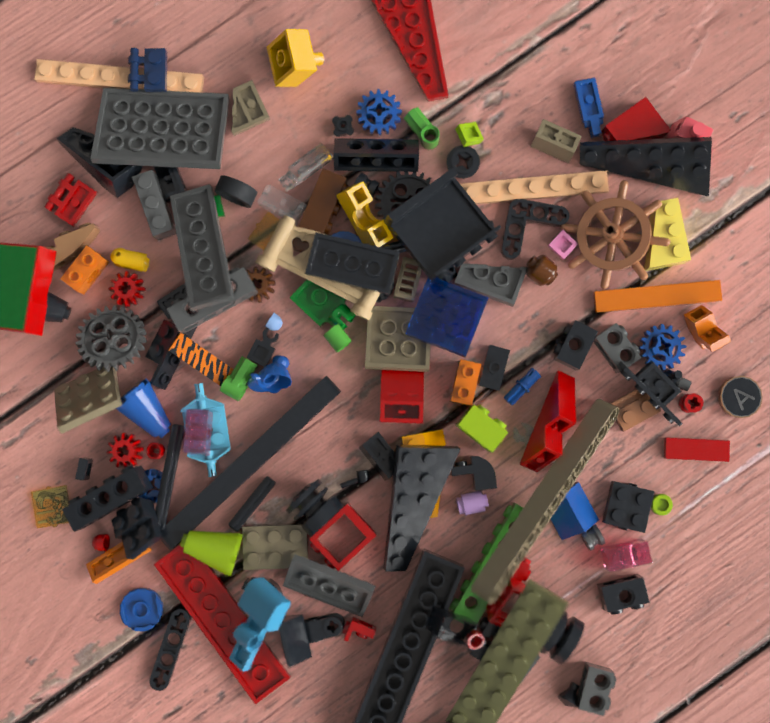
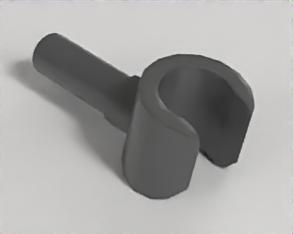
M682 377L677 380L676 386L679 389L688 391L692 382Z

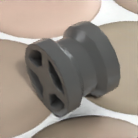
M596 524L580 534L589 551L594 550L597 545L605 544L604 537Z

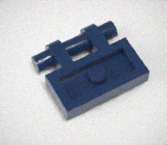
M131 48L130 56H128V64L130 65L128 83H130V91H138V84H144L146 92H167L166 48H145L144 57L139 56L138 48ZM139 66H144V75L138 74Z

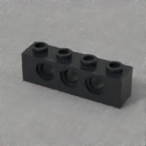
M335 138L334 171L418 172L419 140Z
M130 465L121 470L122 474L115 477L113 475L105 479L103 486L99 488L94 486L85 491L86 495L80 498V496L69 500L67 502L69 505L63 508L62 511L72 530L76 532L86 528L129 503L133 498L139 497L153 489L143 467H133V465ZM123 481L127 484V491H124L122 488ZM105 492L109 494V501L105 500ZM87 503H90L92 507L91 512L87 509Z

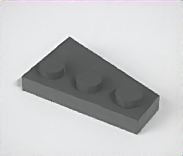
M463 263L454 285L513 307L528 267H493Z

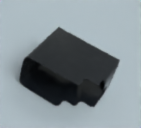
M433 606L426 628L440 640L468 646L464 639L467 634L470 635L472 630H476L478 624L467 616ZM453 619L464 622L463 629L458 633H454L450 629V623Z

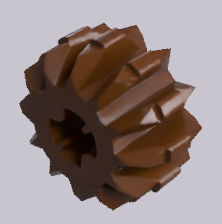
M257 267L253 268V274L246 270L252 282L258 281L262 286L260 289L256 288L258 294L250 297L249 301L253 302L256 296L258 303H262V296L269 300L270 297L267 292H275L269 286L276 285L274 280H270L273 277L272 273L266 274L265 268H262L259 273Z

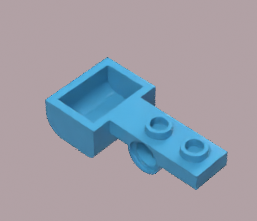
M265 578L251 580L238 602V606L249 617L245 623L240 624L234 631L233 637L237 642L229 659L242 672L249 670L268 631H278L291 603Z

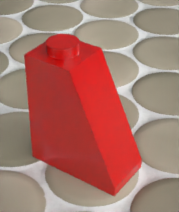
M644 97L608 123L601 132L604 141L661 139L671 129L647 97Z

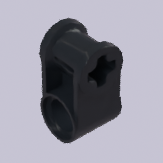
M338 613L304 620L309 644L339 635L345 625L343 616ZM332 621H334L335 624H339L336 629L334 626H330V623Z

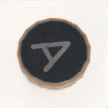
M731 377L723 383L719 390V404L723 411L732 417H750L761 407L763 399L762 390L758 383L749 377Z

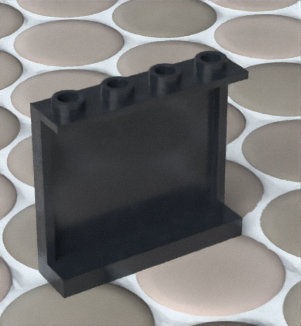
M454 167L389 213L384 221L432 282L437 278L442 280L450 273L448 269L452 266L457 268L466 261L465 257L468 254L473 256L479 252L484 242L489 244L498 237L497 232L501 228L500 225L495 228L459 184L456 180L458 172Z

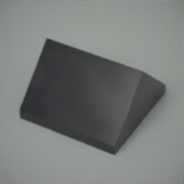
M303 614L284 616L279 626L285 660L289 668L312 658Z

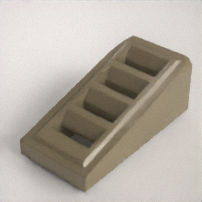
M403 257L393 298L414 303L422 271L414 259ZM406 264L418 266V270L406 268L405 266ZM404 272L416 274V278L405 276L403 274ZM402 279L414 282V286L401 283ZM400 287L412 290V294L399 291Z

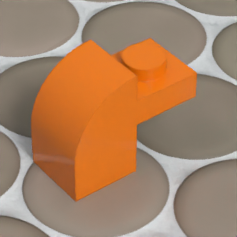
M703 305L684 314L690 333L702 349L708 348L713 352L731 342L729 335L717 327L714 314Z

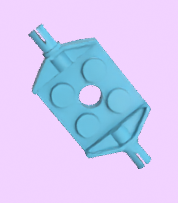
M203 383L194 384L195 399L180 410L183 416L188 448L187 457L204 462L207 465L208 477L217 476L215 463L231 450L224 403L207 398L204 394ZM209 424L212 426L213 431L210 436L202 434L201 429L203 425Z

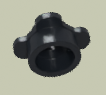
M350 115L340 118L335 116L332 119V123L335 126L333 133L336 137L351 136L354 133L351 125L353 118Z

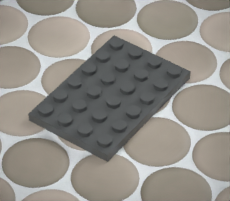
M103 88L91 161L98 164L221 169L229 95L180 91L146 92L139 89L134 92L130 91V89Z

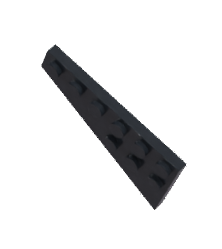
M712 137L580 142V165L709 197Z
M397 445L383 566L386 572L407 570L459 454L460 447Z

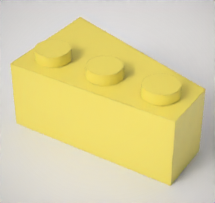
M678 198L661 201L662 206L650 214L649 221L652 236L669 238L670 245L659 246L650 244L646 253L645 271L685 264L691 260Z

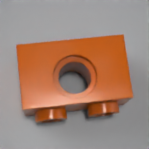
M86 245L60 279L75 291L85 295L110 261Z
M462 359L458 361L449 402L472 406L481 368L480 363Z

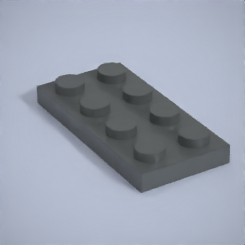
M296 554L292 558L283 584L284 587L360 617H363L376 587L366 581Z

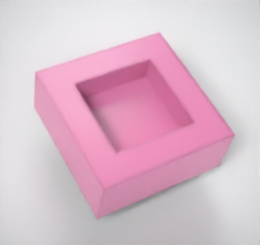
M562 230L548 247L564 260L578 243Z

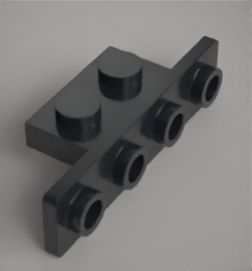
M189 308V314H190V315L195 314V313L197 312V311H192V310ZM165 319L145 356L159 364L150 384L164 390L167 389L181 361L179 357L168 350L180 332L175 324ZM197 327L184 333V335L191 339Z
M651 360L636 374L622 361L618 363L622 368L620 373L628 381L633 379L637 383L634 387L642 395L647 393L651 397L648 401L657 410L661 407L665 411L663 416L671 424L673 422H676L679 426L683 424L666 407L681 390Z

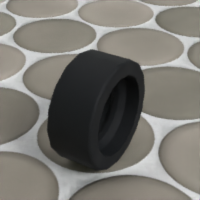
M225 175L220 176L215 188V193L222 198L246 208L252 207L257 195V191L253 187Z

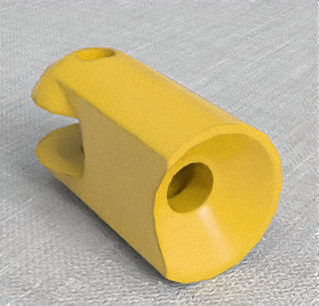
M116 248L110 254L111 261L117 267L141 272L148 270L150 259L146 257L147 254Z

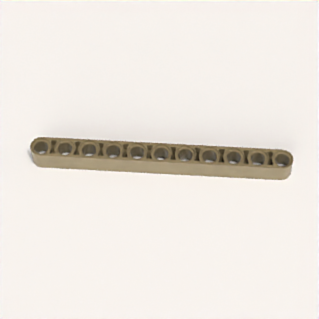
M597 399L563 448V455L555 460L475 579L471 588L474 594L490 604L498 599L619 415L618 407L602 399Z

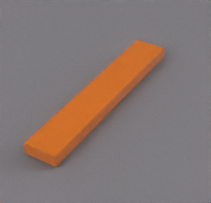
M720 280L593 292L595 313L723 301Z

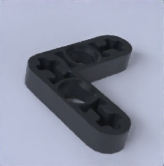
M523 199L513 200L509 205L501 247L502 256L507 260H514L519 256L526 221L560 227L569 220V211L565 207ZM517 204L520 205L521 209L527 210L528 206H531L529 210V217L526 216V211H521L519 214H516V210H514L513 208L516 207ZM537 207L544 210V217L536 218L533 215V210ZM549 209L552 210L550 214L556 215L560 211L561 215L565 216L560 222L554 216H550L549 220H546ZM510 225H518L520 233L512 235L509 232ZM507 238L512 240L519 239V242H514L513 249L517 250V252H514L512 255H509V251L505 250L511 244V240H507Z

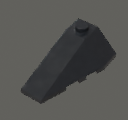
M72 127L59 136L57 141L113 196L119 198L134 186L132 177L138 175L143 166L92 163L91 153L94 134Z

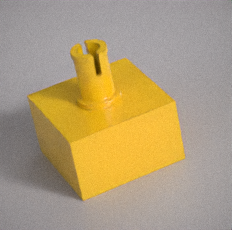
M285 29L267 46L275 87L299 86L317 71L316 65L321 66L324 61L321 52H313L308 30Z

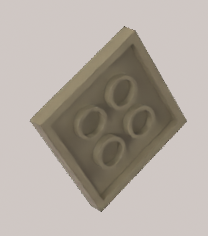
M373 306L371 310L373 314L370 320H367L365 369L429 372L432 309Z
M103 366L100 371L96 369L88 374L80 375L77 379L61 384L58 388L54 389L57 428L61 434L122 406L117 372L114 367H111L110 371L107 372Z

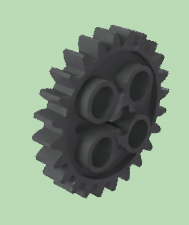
M116 305L113 306L112 310L105 306L104 312L97 308V315L89 313L91 319H83L85 326H78L81 332L76 334L79 340L75 342L79 348L78 352L83 360L88 362L90 367L96 365L98 371L103 366L107 372L110 371L111 367L118 371L119 365L126 369V362L129 361L134 364L132 358L134 356L137 358L141 357L138 350H145L142 343L147 342L144 337L147 334L144 329L145 326L140 321L139 316L134 315L132 310L126 313L124 306L119 311ZM119 325H124L123 328L117 329ZM103 329L102 332L96 333L97 330ZM127 343L126 347L119 348L122 344ZM101 348H106L105 351L98 353Z

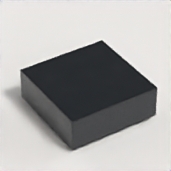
M79 458L76 480L90 479L92 458Z

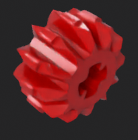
M125 271L124 276L117 273L118 280L111 279V283L115 284L114 287L108 288L109 291L114 292L110 296L111 299H117L116 304L120 306L124 303L125 307H130L131 302L134 305H138L136 298L144 299L140 292L146 291V288L141 286L144 280L138 279V274L136 273L131 275L129 271ZM130 286L131 290H127V293L124 292V289Z
M122 433L121 438L115 435L113 437L115 443H108L112 450H108L106 453L113 454L109 461H116L117 468H120L122 465L126 468L130 464L136 466V459L142 460L143 458L142 455L138 454V452L144 451V447H138L142 441L140 439L134 441V434H130L128 437L127 433ZM128 447L126 450H129V454L123 455L122 448Z

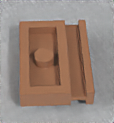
M635 389L610 403L619 408V415L616 421L622 432L661 412L660 408L657 410L648 401L651 397L647 393L642 395Z

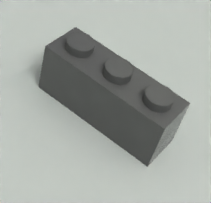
M150 170L133 176L132 178L152 236L159 241L176 235L175 224L156 173Z

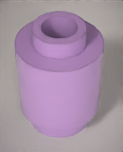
M481 490L461 494V497L456 498L459 514H465V516L485 512V507L489 506L487 495L482 494Z

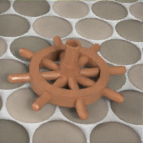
M626 180L620 182L617 198H608L596 202L589 191L584 190L581 196L590 208L582 216L579 225L565 223L560 226L561 231L564 230L565 232L577 234L578 245L582 252L568 263V267L574 269L585 260H588L594 266L603 269L600 284L602 289L609 287L612 271H621L630 267L634 269L641 280H646L648 274L639 261L647 253L650 244L659 246L670 245L669 238L652 236L650 221L647 217L662 206V202L655 200L642 210L637 204L626 199L628 182ZM615 208L613 222L611 223L603 211ZM624 209L634 214L633 217L621 225ZM595 217L600 221L603 229L589 227ZM640 222L642 234L626 232ZM587 235L603 237L589 247ZM625 241L638 242L640 244L635 252L632 253ZM608 245L605 260L594 255ZM616 246L625 256V259L614 261Z

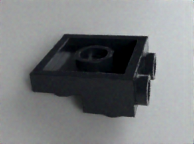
M142 497L133 498L130 501L131 505L127 508L119 509L116 512L117 516L112 519L115 538L123 541L126 559L134 560L162 538L154 503L152 500Z

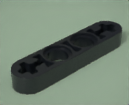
M183 607L176 609L170 617L150 676V686L156 691H162L170 684L191 622V615ZM184 613L183 617L186 620L180 624L179 628H172V625L176 627L179 621L176 615ZM170 633L179 635L180 641L178 644L169 642L168 637ZM167 653L172 656V664L165 665L162 662L163 654ZM162 670H169L170 672L165 671L163 675L165 682L159 685L158 680L155 678L160 676Z

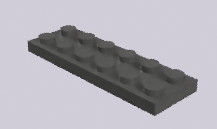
M208 184L170 196L190 309L196 311L234 300L212 186Z

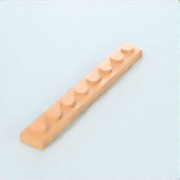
M37 59L35 80L41 83L130 89V83H128L130 68ZM139 69L138 74L144 75V69ZM167 71V91L202 93L204 76L203 74ZM138 84V89L144 90V84Z
M607 171L460 184L476 205L511 202L515 199L534 200L579 196L584 190L589 191L590 194L609 192Z

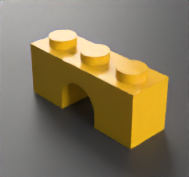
M363 181L351 185L336 195L362 243L380 247L393 239L384 219L378 220L371 213L369 203L373 201V198Z

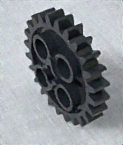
M396 172V178L389 175V182L383 180L382 185L384 188L379 187L377 190L381 195L375 196V200L380 202L375 204V209H381L377 212L376 216H383L382 219L385 221L393 208H398L416 195L417 192L427 187L431 177L426 180L423 179V172L419 177L416 176V172H413L412 175H409L408 172H404V175ZM402 188L406 194L399 196L395 193V189Z

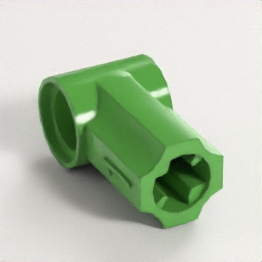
M418 107L413 108L404 117V121L419 138L421 145L425 149L432 150L436 148L440 136L438 128L430 123ZM432 134L435 136V139L428 141L425 139V136Z
M339 324L323 335L336 353L352 342Z
M242 356L231 375H228L223 382L220 391L239 402L247 390V383L251 378L250 374L255 372L258 365Z

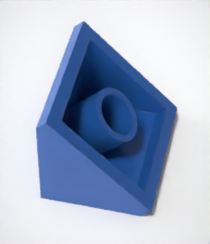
M577 482L572 485L551 517V521L561 540L586 532L599 521V518L580 483Z

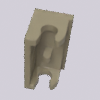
M543 119L531 147L569 163L582 136Z

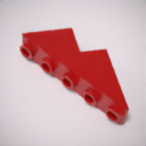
M559 370L556 372L520 461L521 466L534 472H539L563 455L562 433L576 424L574 377Z

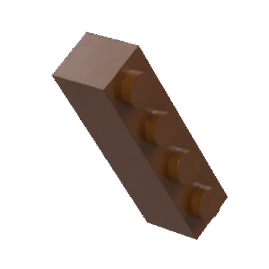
M322 168L299 227L327 235L330 234L333 224L330 223L333 215H338L341 207L336 195L349 187L346 184V177ZM298 237L292 241L293 250L302 253L309 248V243L306 241L302 242Z

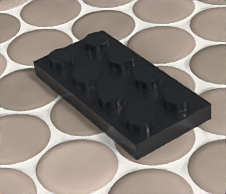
M315 232L305 274L390 295L400 252Z

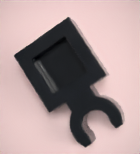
M269 328L264 329V339L262 341L255 340L246 357L263 367L267 366L276 350L271 345L277 342L280 334L276 333L274 338H268Z

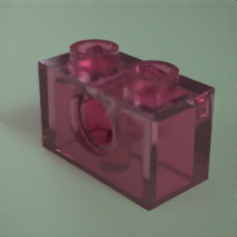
M186 410L183 453L210 456L213 413L209 410Z
M644 539L600 548L604 567L609 572L653 563L648 541Z

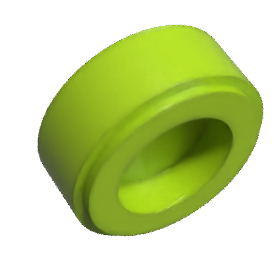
M665 494L654 495L651 510L661 516L669 514L673 507L671 498Z

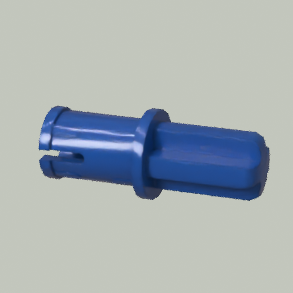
M531 368L523 378L516 381V385L504 396L505 401L510 405H514L524 393H529V389L541 378V375L536 370L534 371V368Z

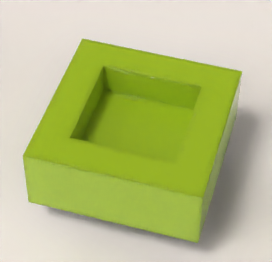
M476 122L458 124L455 129L463 147L481 144L484 140Z

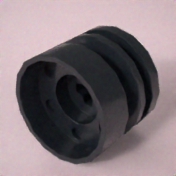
M319 479L303 488L292 499L290 506L286 509L289 514L296 508L300 511L293 518L295 521L302 516L307 518L302 528L310 537L344 506L335 495L327 500L323 498L328 490L327 487L320 493L316 491L322 484Z

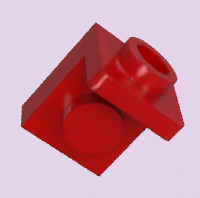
M353 616L351 622L346 621L342 633L345 634L344 641L348 642L352 631H355L356 635L363 639L368 637L373 639L377 626Z

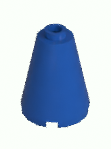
M147 378L121 397L122 406L116 408V410L151 436L162 438L170 431L168 427L171 423Z

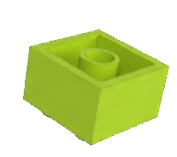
M472 405L455 426L485 450L492 453L508 434V431L505 430L506 425L498 418H490L488 416L490 412L482 405Z

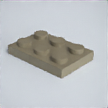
M303 524L243 526V570L286 569L290 567L294 554L308 559L307 532L302 528Z

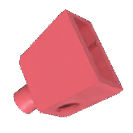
M684 117L672 124L671 131L665 139L711 137L713 129L690 117Z

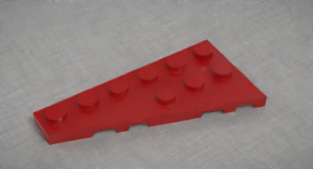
M371 0L427 101L448 98L449 94L431 0Z

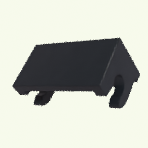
M153 166L167 203L171 202L170 196L187 191L179 167Z
M378 432L361 445L359 449L386 481L394 474L396 453Z

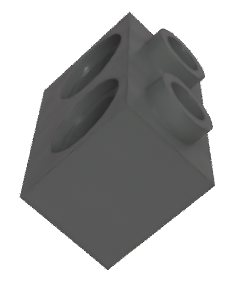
M617 323L598 334L593 342L615 373H620L622 370L618 364L620 361L629 367L641 359V356L639 355L640 350L634 342L631 343L626 337L628 333L625 328ZM609 333H613L616 336L615 344L609 343L607 339ZM622 350L626 351L629 355L626 362L620 358Z
M585 662L577 693V708L579 710L604 716L605 711L609 710L611 704L610 691L614 689L616 684L615 673L610 668ZM599 674H604V680L601 683H595V677ZM592 696H599L597 703H589Z

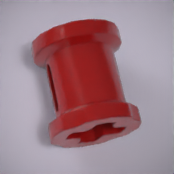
M695 393L685 394L679 399V406L686 413L699 412L704 404L703 398ZM688 400L694 403L693 407L688 403Z

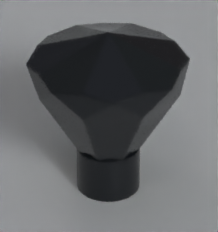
M662 370L675 385L677 380L682 378V372L679 370Z
M571 682L569 688L558 695L559 700L565 706L577 707L576 692L579 685Z

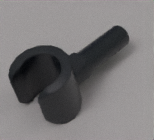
M368 470L356 471L357 478L341 483L342 489L353 484L368 481Z

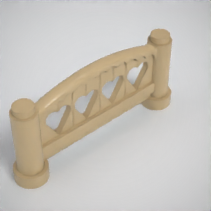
M284 215L280 219L263 254L258 255L255 263L272 272L279 265L354 303L350 312L369 321L373 314L371 310L380 293L306 275L305 271L315 232L318 231L296 227L294 225L296 221ZM298 237L302 242H308L309 248L294 257L293 239Z

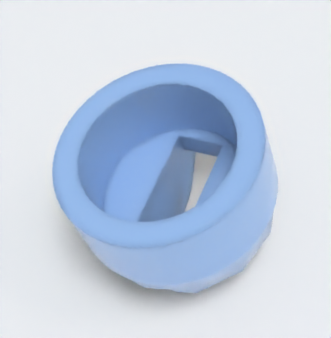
M273 313L265 327L271 331L279 330L282 327L281 317Z

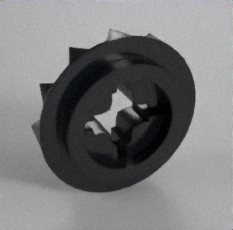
M460 145L449 152L446 164L448 170L454 167L458 172V178L465 179L472 177L478 171L480 158L472 147ZM459 156L463 160L469 159V161L466 164L467 169L463 165L457 166V164L460 162Z

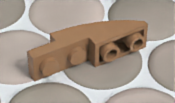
M85 223L80 225L79 229L75 231H64L59 234V237L54 238L56 247H46L47 249L57 251L53 271L60 269L77 258L86 245L90 246L100 232L99 227L95 224Z

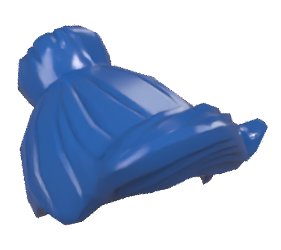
M281 355L273 357L272 363L265 366L258 374H250L251 378L247 383L248 387L256 392L275 394L281 389L291 386L292 380L287 370L290 364L288 358Z

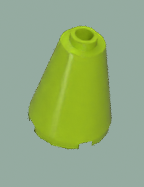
M189 531L188 535H183L180 546L184 547V553L225 575L231 576L243 534Z

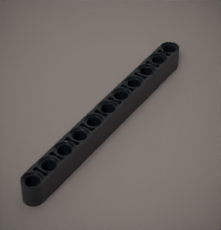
M328 376L324 377L167 523L165 529L160 530L162 535L160 540L170 551L182 541L184 534L188 535L189 531H193L323 410L341 390Z

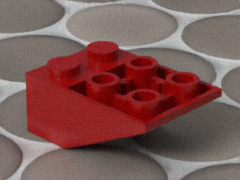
M381 370L380 422L422 424L424 372Z

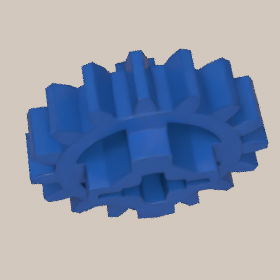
M377 89V94L369 91V97L362 96L364 103L358 102L360 110H356V114L361 116L358 119V123H364V131L369 128L370 135L377 131L378 136H381L382 131H385L388 135L389 128L396 129L395 123H400L401 118L398 116L402 115V110L397 109L400 107V101L394 102L396 99L395 95L389 97L388 90L381 94L380 89ZM377 110H381L380 116L377 115ZM368 119H371L375 124L369 122ZM387 119H391L388 123L383 125V123Z
M660 324L658 329L656 326L650 327L651 332L648 330L644 332L646 338L642 337L639 339L643 345L638 348L644 352L640 355L641 358H647L645 364L651 360L657 367L659 366L660 370H665L666 365L669 369L674 368L673 363H681L678 357L685 356L681 349L686 348V345H681V341L685 338L677 336L680 332L679 330L673 332V326L670 325L665 329L664 324ZM664 334L670 336L672 339L665 338ZM652 339V345H651V348H649V343H650V340ZM664 344L666 348L660 351L659 346ZM653 355L660 357V360L663 361L656 360Z

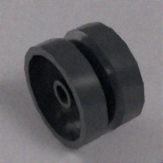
M564 611L540 652L542 654L549 652V657L559 664L565 663L576 649L582 637L584 623L574 616L568 618V613Z

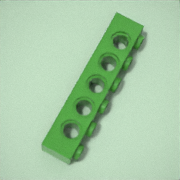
M513 503L512 506H507L503 513L505 517L501 524L498 523L492 532L494 537L491 543L487 542L481 553L484 555L480 562L476 560L471 568L473 574L469 580L465 579L461 585L460 591L462 593L458 599L454 598L450 604L449 609L451 612L467 616L476 623L479 622L488 602L471 591L472 585L496 550L498 543L508 532L509 524L516 520L523 507L516 503ZM468 597H475L476 603L474 606L468 607L465 605V600Z

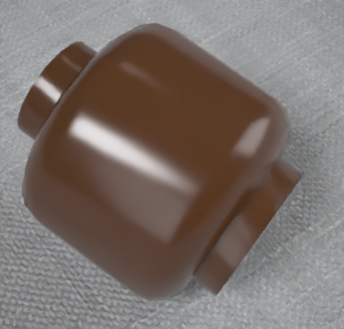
M546 255L533 256L526 264L528 266L526 275L539 286L550 285L558 276L557 265Z

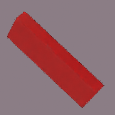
M664 437V459L730 462V441Z

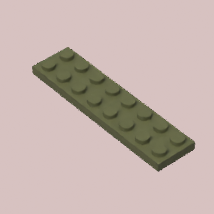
M529 579L446 721L448 722L449 720L452 723H497L568 607L569 602Z

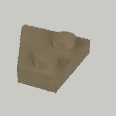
M252 80L233 88V124L231 131L234 136L270 120Z

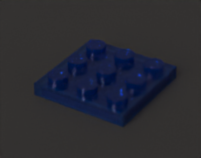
M427 278L405 335L466 358L489 297L439 280L438 278L433 282Z

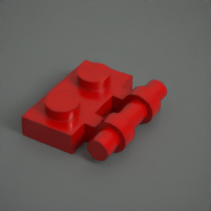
M67 173L64 179L61 178L58 182L59 186L55 192L48 196V202L44 207L52 211L57 205L59 208L54 214L74 227L97 195V192L80 180L72 186L71 183L75 177ZM65 191H70L62 202L60 198L63 196Z

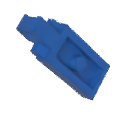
M596 78L575 81L573 85L584 128L589 127L591 138L600 137L602 133L600 125H603L604 113Z

